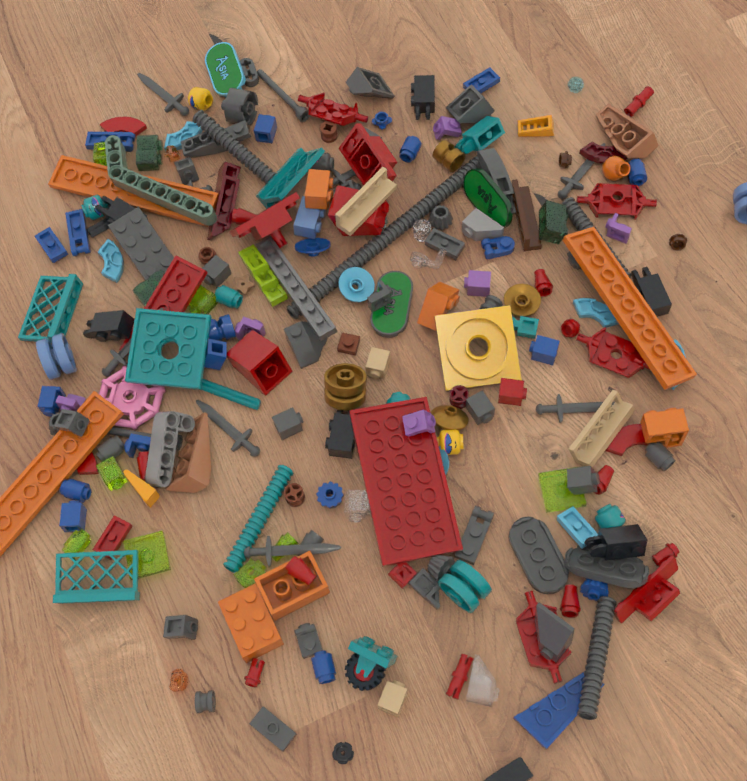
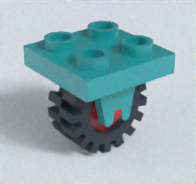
M367 636L351 641L348 649L355 652V654L347 660L348 664L345 666V670H347L345 677L349 678L348 683H352V687L355 689L359 688L360 691H368L379 685L385 677L384 671L395 664L398 657L394 654L393 649L384 645L380 647L374 644L375 640Z

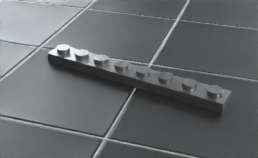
M270 236L255 244L272 272L319 339L323 341L337 333L338 331L333 322Z

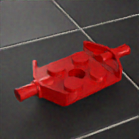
M324 92L311 97L300 94L298 97V102L307 104L308 115L342 126L357 120L364 123L368 122V116L359 114L357 103H355L354 108L346 104H339L333 100L325 99Z
M597 183L588 196H577V203L589 205L596 218H598V214L614 215L617 213L619 215L634 216V220H636L643 207H656L657 199H646L638 185ZM618 195V196H620L622 199H621V200H615V199L613 198V196Z
M606 327L592 335V337L579 333L576 341L586 344L589 362L627 378L632 377L641 369L646 368L650 370L631 341L606 332ZM617 352L621 355V358L615 359L611 356V353Z
M533 591L525 592L528 606L516 618V624L529 665L548 670V672H551L553 683H560L563 680L559 672V666L572 652L568 647L557 663L552 659H546L540 653L535 627V612L538 602H536ZM544 605L558 616L556 612L557 607Z

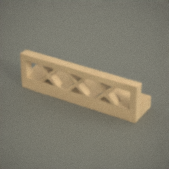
M382 167L335 214L336 227L349 236L397 189V184L387 178L386 168Z
M611 391L570 446L569 451L576 463L593 468L635 411L634 405L622 401L618 391Z

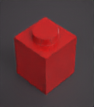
M501 378L498 403L521 406L522 399L526 400L527 395L524 381Z

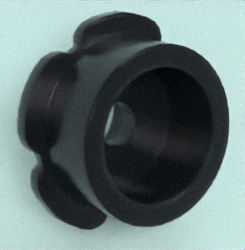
M347 742L337 743L332 752L334 760H337L339 764H347L348 761H351L354 757L351 744Z

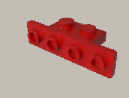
M670 556L667 560L663 561L660 567L648 576V580L643 586L633 589L631 594L617 605L614 612L620 623H623L635 610L652 621L680 594L679 589L667 581L678 570L675 557Z

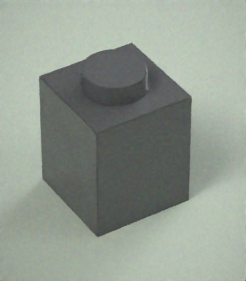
M216 255L202 268L208 272L204 282L208 285L212 284L216 288L232 274L229 264Z
M483 390L466 399V409L477 425L488 423L493 419L495 408Z
M293 407L272 417L282 440L303 431L301 424L304 421L299 412L296 413Z
M591 466L567 469V488L573 495L597 492L600 478L598 472H595Z

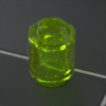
M83 529L80 531L75 530L63 544L64 548L62 551L64 553L84 552L92 542L89 539L91 535Z

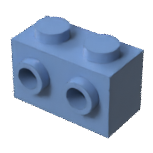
M302 196L293 225L294 235L315 239L316 234L321 231L322 222L320 221L321 218L325 217L326 209L305 208V196Z

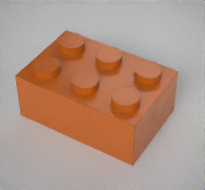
M311 551L298 556V558L301 557L310 570L316 575V578L309 586L287 574L288 571L285 567L289 561L254 578L274 621L330 593L329 587Z
M256 583L218 601L239 652L246 663L252 661L253 658H258L284 645Z

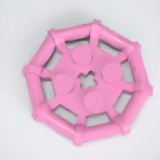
M123 366L121 370L101 381L102 385L99 395L120 409L124 415L130 416V420L119 419L114 426L136 430L159 412L162 397L166 391L163 386L152 385L153 387L148 389L144 384L126 383L127 366ZM122 377H124V379H122V382H121V383H119V384H118V383L113 384V383L116 382L117 380H119V379H121ZM108 389H111L109 398H106ZM132 393L134 397L131 400H127L125 397ZM150 395H155L153 405L151 406L148 404ZM144 409L148 411L136 419L135 415L141 414Z

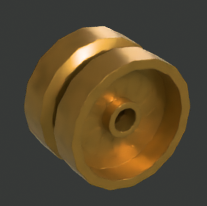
M349 363L336 364L328 368L324 374L325 402L337 410L346 411L361 407L366 400V372L360 366Z

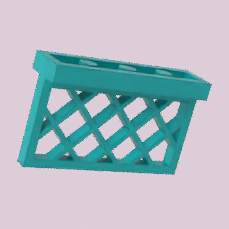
M298 148L258 192L256 197L266 208L271 207L276 201L283 200L324 154L325 150L318 148L305 152L302 148Z
M69 274L68 277L40 276L18 336L20 341L36 342L46 338L52 343L53 335L63 333L66 336L83 287V282L76 274ZM45 282H51V283H52V284H51L50 286H48L46 289H43V286H44V283H45ZM66 283L65 287L59 291L58 286ZM56 289L57 293L51 297L47 296V293ZM45 296L47 300L38 305V300ZM61 297L59 303L54 306L52 302ZM50 304L52 308L43 313L41 309ZM39 311L41 315L32 321V316ZM55 312L54 318L48 322L46 318ZM44 320L46 324L37 329L35 325ZM32 327L35 329V332H33L30 335H26L29 329H31ZM48 328L50 329L47 337L41 336L42 332Z
M138 550L56 554V579L53 603L140 600V592H138ZM125 555H133V563L127 569L120 561ZM105 556H110L115 561L108 569L100 563ZM85 557H90L94 561L88 570L80 564ZM62 558H70L74 562L67 571L62 567ZM117 564L125 571L118 579L110 573ZM97 565L104 571L98 580L90 574ZM76 566L84 572L77 581L70 575ZM127 574L133 579L132 588H125L120 583ZM106 575L114 581L109 589H105L100 584ZM86 576L94 582L89 589H84L79 584ZM68 577L74 584L69 590H61V582Z

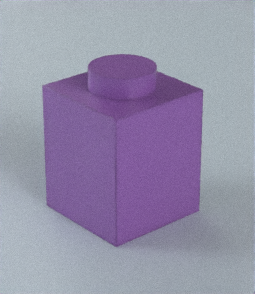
M469 270L468 277L464 279V288H467V295L483 297L489 295L491 272Z

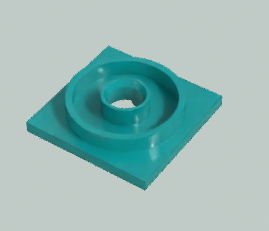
M136 308L125 382L201 390L212 316ZM170 342L176 343L179 347L177 356L173 359L164 358L162 355L164 345Z

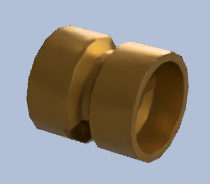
M448 140L441 141L435 147L432 154L433 158L440 164L443 163V166L450 172L457 171L465 161V154L458 148H455Z

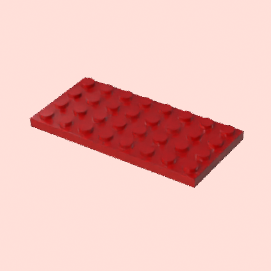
M427 397L349 411L382 567L463 550L436 433L426 431L413 436L405 435L402 416L421 410L431 413Z

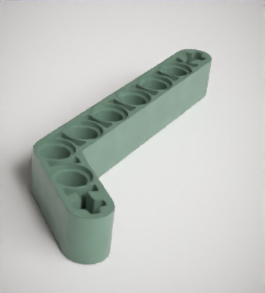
M116 135L106 138L105 150L108 175L116 187L204 225L210 226L217 221V215L211 204L127 168L126 150L120 138Z

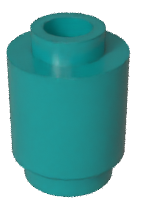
M225 285L218 287L214 294L216 302L232 309H238L243 301V295L240 292Z

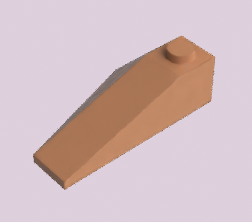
M608 103L596 114L616 150L627 158H646L659 146L654 132Z
M205 412L194 418L195 427L186 434L184 440L187 443L177 455L180 459L176 468L173 467L171 483L165 488L168 491L197 493L205 489L210 483L208 414Z

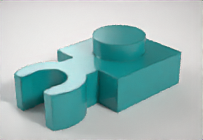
M520 316V320H516L512 317L513 327L517 331V336L536 338L539 319Z

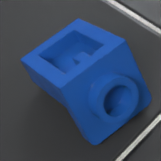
M131 433L124 445L126 454L130 458H134L136 449L148 452L151 437Z

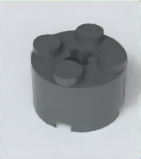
M230 88L226 99L221 104L226 121L237 124L246 120L248 125H251L257 116L255 105H258V97L252 91Z

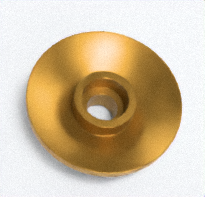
M516 284L507 289L503 302L504 306L510 305L512 315L527 317L533 315L539 309L541 297L533 286Z
M440 405L431 411L435 418L436 426L442 429L462 430L468 425L469 417L460 408L451 405Z

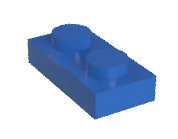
M489 67L464 82L463 88L466 89L472 84L480 93H483L499 83L500 77Z
M50 227L35 235L36 240L52 263L68 255L66 249Z

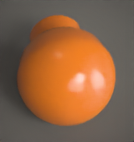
M612 156L603 163L602 172L608 180L617 181L629 174L630 165L624 159Z

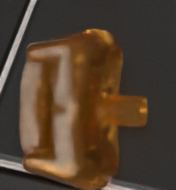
M168 145L164 157H168L171 163L180 159V153L174 145Z
M175 669L171 672L169 689L174 692L184 691L188 685V675L182 669Z

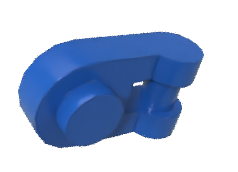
M502 236L494 239H483L481 246L485 249L486 259H493L511 254L514 251L515 242L511 237Z

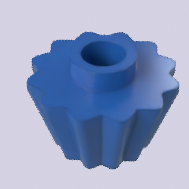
M330 481L328 484L323 483L321 487H318L319 491L316 493L317 501L323 507L336 508L342 502L341 499L344 494L342 493V487H339L338 483L333 484Z
M588 578L580 587V592L583 593L584 597H588L589 600L597 601L602 596L608 597L609 594L608 583Z

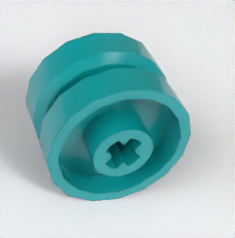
M457 560L450 567L451 574H444L438 581V585L456 605L468 613H473L480 604L478 599H485L492 592V588L486 579L472 566L462 560Z

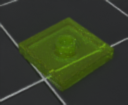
M567 469L538 473L546 513L566 510L573 506L574 508H579L587 505L584 494L573 495L567 488Z
M163 531L123 541L125 551L138 550V579L171 570ZM126 555L128 568L133 563V555Z

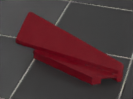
M224 162L219 168L215 192L219 195L214 209L217 221L209 226L207 240L213 239L231 227L233 209L235 208L240 180L237 179L241 170L240 166Z

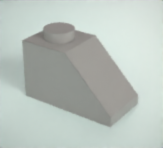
M477 208L462 221L463 234L474 241L502 237L504 233L503 226Z

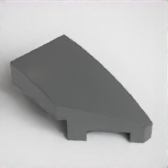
M422 568L408 584L434 608L439 609L440 586Z

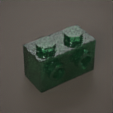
M548 200L545 201L539 210V240L560 244L564 236L568 234L566 205Z

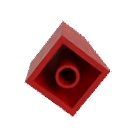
M337 186L328 212V217L335 226V214L359 191L358 189ZM385 200L351 236L381 235L386 215L389 212L388 202ZM336 227V228L339 230V232L342 234V236H349L348 234H346L345 232H343L341 229H339L338 227Z
M254 330L250 331L226 353L232 366L265 396L293 372L279 347Z

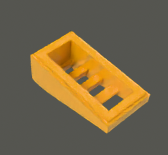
M552 115L517 120L518 137L554 136Z
M125 469L123 472L125 477L147 506L151 508L159 499V493L155 488L128 469Z

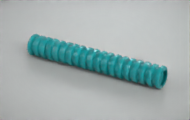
M278 465V470L274 472L275 475L272 476V481H269V486L266 487L267 491L263 492L260 502L257 503L258 507L254 508L255 512H252L251 518L248 519L249 523H246L245 529H242L243 534L239 535L240 539L236 540V545L232 547L233 551H230V556L226 558L227 562L223 563L227 570L233 573L240 572L239 568H242V563L246 561L244 555L245 548L248 546L252 548L251 546L255 545V540L259 538L257 535L261 534V529H264L267 518H270V513L273 512L272 508H275L276 502H279L278 497L282 496L281 492H284V487L288 485L287 481H290V476L294 474L289 467Z

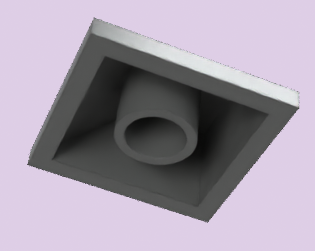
M357 67L346 81L349 91L353 95L391 99L395 97L381 75L370 70Z
M472 84L446 106V109L459 123H478L484 117L491 116L495 112L484 96Z
M539 602L536 605L535 612L538 647L540 653L546 659H552L557 663L572 644L575 628Z

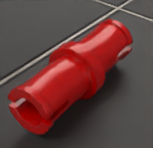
M646 86L639 95H635L633 101L624 109L625 114L632 117L639 108H643L646 101L654 94V90Z
M461 654L456 670L451 674L452 680L446 692L447 696H452V698L457 700L459 699L464 682L468 680L467 674L474 658L467 657L468 655Z

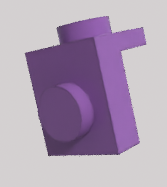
M441 116L433 126L436 140H440L444 134L459 137L462 134L460 123L454 118Z
M243 316L241 322H238L235 327L237 339L241 340L246 333L252 330L264 337L266 332L263 323L257 319L251 320Z
M68 394L67 397L58 395L56 404L59 406L60 411L62 409L77 411L86 399L73 394Z
M425 410L402 416L406 436H413L426 431L429 433L435 432V418Z

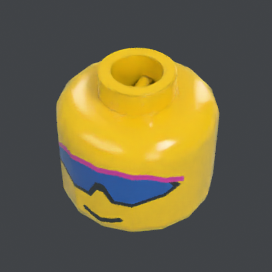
M194 87L188 94V103L194 109L205 111L212 105L213 96L208 89Z
M458 430L440 431L437 442L441 450L444 449L448 455H457L461 449H464L463 434H460Z

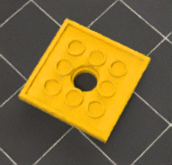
M510 305L435 316L445 391H451L457 385L473 388L500 384L501 378L522 380ZM475 338L485 340L488 345L486 354L482 356L473 355L469 349L470 342Z

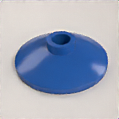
M308 238L297 242L295 250L314 257L318 256L320 252L327 250L331 244L329 240L324 238Z

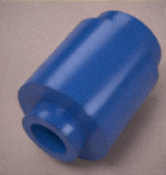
M406 137L399 155L403 161L410 163L416 158L422 146L418 137Z
M640 159L629 161L630 172L628 177L630 184L638 186L644 184L647 181L644 163Z
M74 479L64 480L60 487V494L64 495L65 498L80 502L88 500L92 493L88 483Z
M326 650L314 653L315 657L311 658L316 680L319 681V684L335 681L336 670L332 654L327 653Z

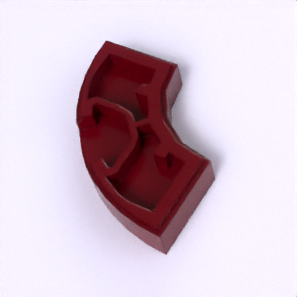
M593 141L580 149L579 152L584 158L603 164L606 159L612 156H618L624 160L628 159L618 152L614 145L601 146Z

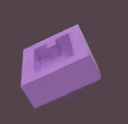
M615 213L613 218H609L605 228L608 229L606 236L627 244L632 228L625 224L617 223L619 214Z

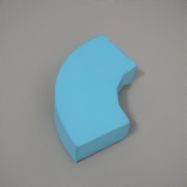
M187 121L180 131L167 134L164 146L165 151L182 149L181 141L198 135L203 130L196 123Z
M107 239L98 251L99 256L104 259V268L101 273L104 277L118 283L123 273L124 260L117 245Z
M592 298L573 300V305L579 318L595 319L603 328L619 324L606 304Z

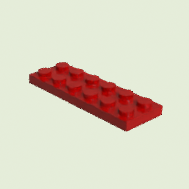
M176 255L144 309L159 310L163 308L164 311L185 312L208 272ZM133 327L129 339H125L119 349L120 351L132 338Z

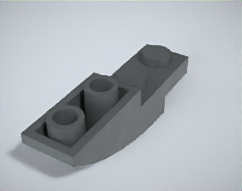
M246 120L224 128V131H228V134H231L232 138L235 137L236 141L240 142L251 137ZM205 132L181 141L185 157L207 156L226 151L225 147H221L216 140H213Z
M494 148L477 151L481 169L488 173L509 199L512 205L511 213H516L512 198L514 194L512 183L499 154Z

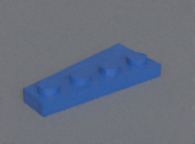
M584 672L513 718L546 750L577 716L578 704L581 703L579 699L581 690H583Z

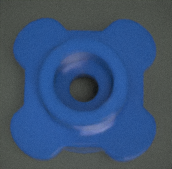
M378 112L375 118L372 119V124L377 125L381 130L385 129L386 125L392 122V118L388 117L386 112Z

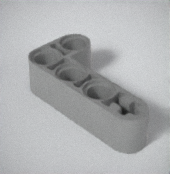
M175 411L158 412L154 416L145 481L150 486L167 487L171 483L178 432H191L194 429L195 421L192 416Z

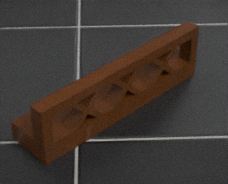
M512 180L514 190L512 198L516 209L515 214L523 252L539 250L542 248L529 186L519 187L518 180Z

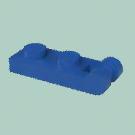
M88 132L85 146L87 149L105 150L106 138L116 135L120 138L125 150L132 152L136 136L132 132Z
M83 209L66 212L72 255L78 256L79 253L83 252L85 254L91 253Z

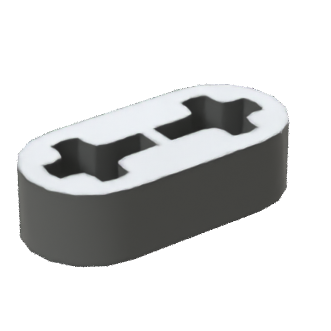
M250 58L240 60L246 78L245 85L248 87L256 86L259 79L253 60Z

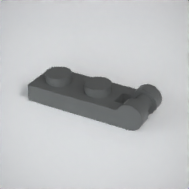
M475 505L461 540L463 550L456 552L455 558L472 565L475 564L492 522L494 512L483 511L481 507ZM478 517L485 520L483 524L476 522Z

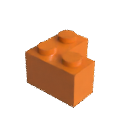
M309 169L305 191V208L326 210L329 208V203L333 200L334 190H331L333 189V178H330L329 170Z
M438 282L430 287L417 323L437 331L435 316L448 314L449 310L457 306L460 296H458L459 289L442 282Z
M668 408L665 411L659 412L651 410L643 414L640 421L645 443L661 442L666 448L682 446L689 432L683 408Z

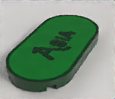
M480 168L469 170L465 174L463 182L467 198L475 208L504 228L508 227L513 218V213L510 210L512 205L509 199L485 170Z

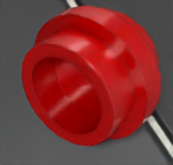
M574 319L565 320L561 325L562 334L570 338L577 336L580 332L579 322Z

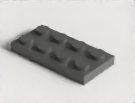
M139 207L108 225L148 285L164 276L174 257Z

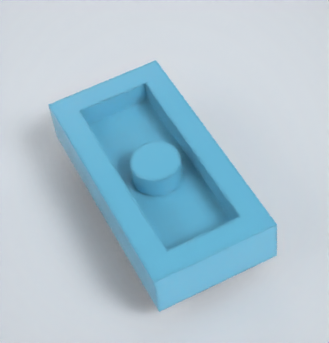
M574 506L557 515L559 524L581 549L586 547L584 543L586 538L598 536V533Z

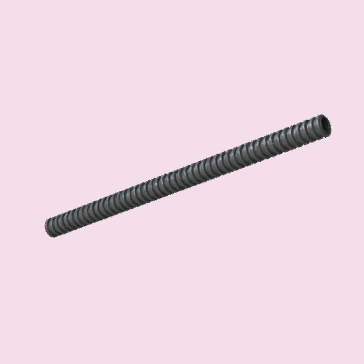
M478 154L466 163L465 166H462L461 169L453 173L449 179H446L445 182H442L441 185L433 189L429 195H426L425 198H422L421 201L413 205V208L411 207L409 211H406L396 221L389 224L388 227L381 231V235L373 237L372 241L369 240L368 244H364L359 251L357 250L355 254L348 257L347 261L344 260L342 264L334 268L330 275L327 274L326 278L323 277L321 281L317 282V285L314 284L313 288H309L317 302L321 300L320 298L323 299L325 295H328L329 291L332 292L333 288L338 287L339 278L346 269L351 267L362 268L363 264L365 265L367 261L371 260V257L374 258L376 254L378 255L380 251L388 247V244L390 245L392 241L399 238L400 234L403 235L405 231H408L421 218L428 215L437 205H440L441 202H444L445 199L455 193L457 189L464 186L465 174L471 169H481ZM294 302L291 303V306H287V311L292 318L298 319L299 315L302 316Z

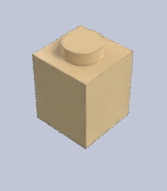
M372 347L365 366L366 375L373 379H385L391 360L390 351Z
M393 680V683L387 681L377 705L378 709L399 717L408 694V690L404 688L405 684Z

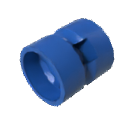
M229 314L219 317L217 321L211 319L209 339L222 341V338L228 340L236 337Z

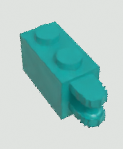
M492 116L484 117L462 134L463 138L458 141L455 148H458L464 154L485 149L505 133L500 119Z

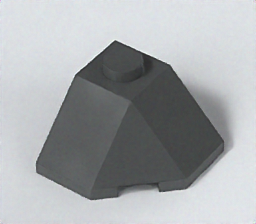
M300 321L284 328L287 342L301 369L319 361L327 338L321 341L308 322Z

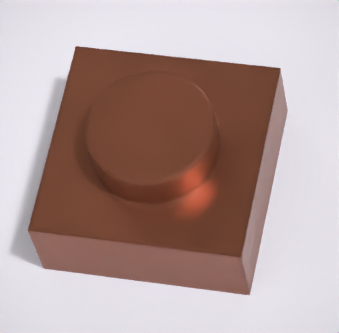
M342 333L337 351L356 356L360 336Z

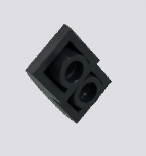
M519 757L483 781H529L534 775L523 759Z

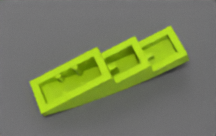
M254 244L238 252L249 273L272 307L288 299L287 293L281 287L277 277L269 268L267 261Z

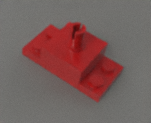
M356 123L340 145L339 150L363 186L382 167L387 169V178L393 182L397 176L393 170L397 164L396 159L380 136H370L361 123Z
M295 192L229 232L232 237L238 236L239 238L251 233L255 241L271 235L279 248L283 247L288 242L279 229L292 221L287 209L297 204L296 200L300 198L299 195Z

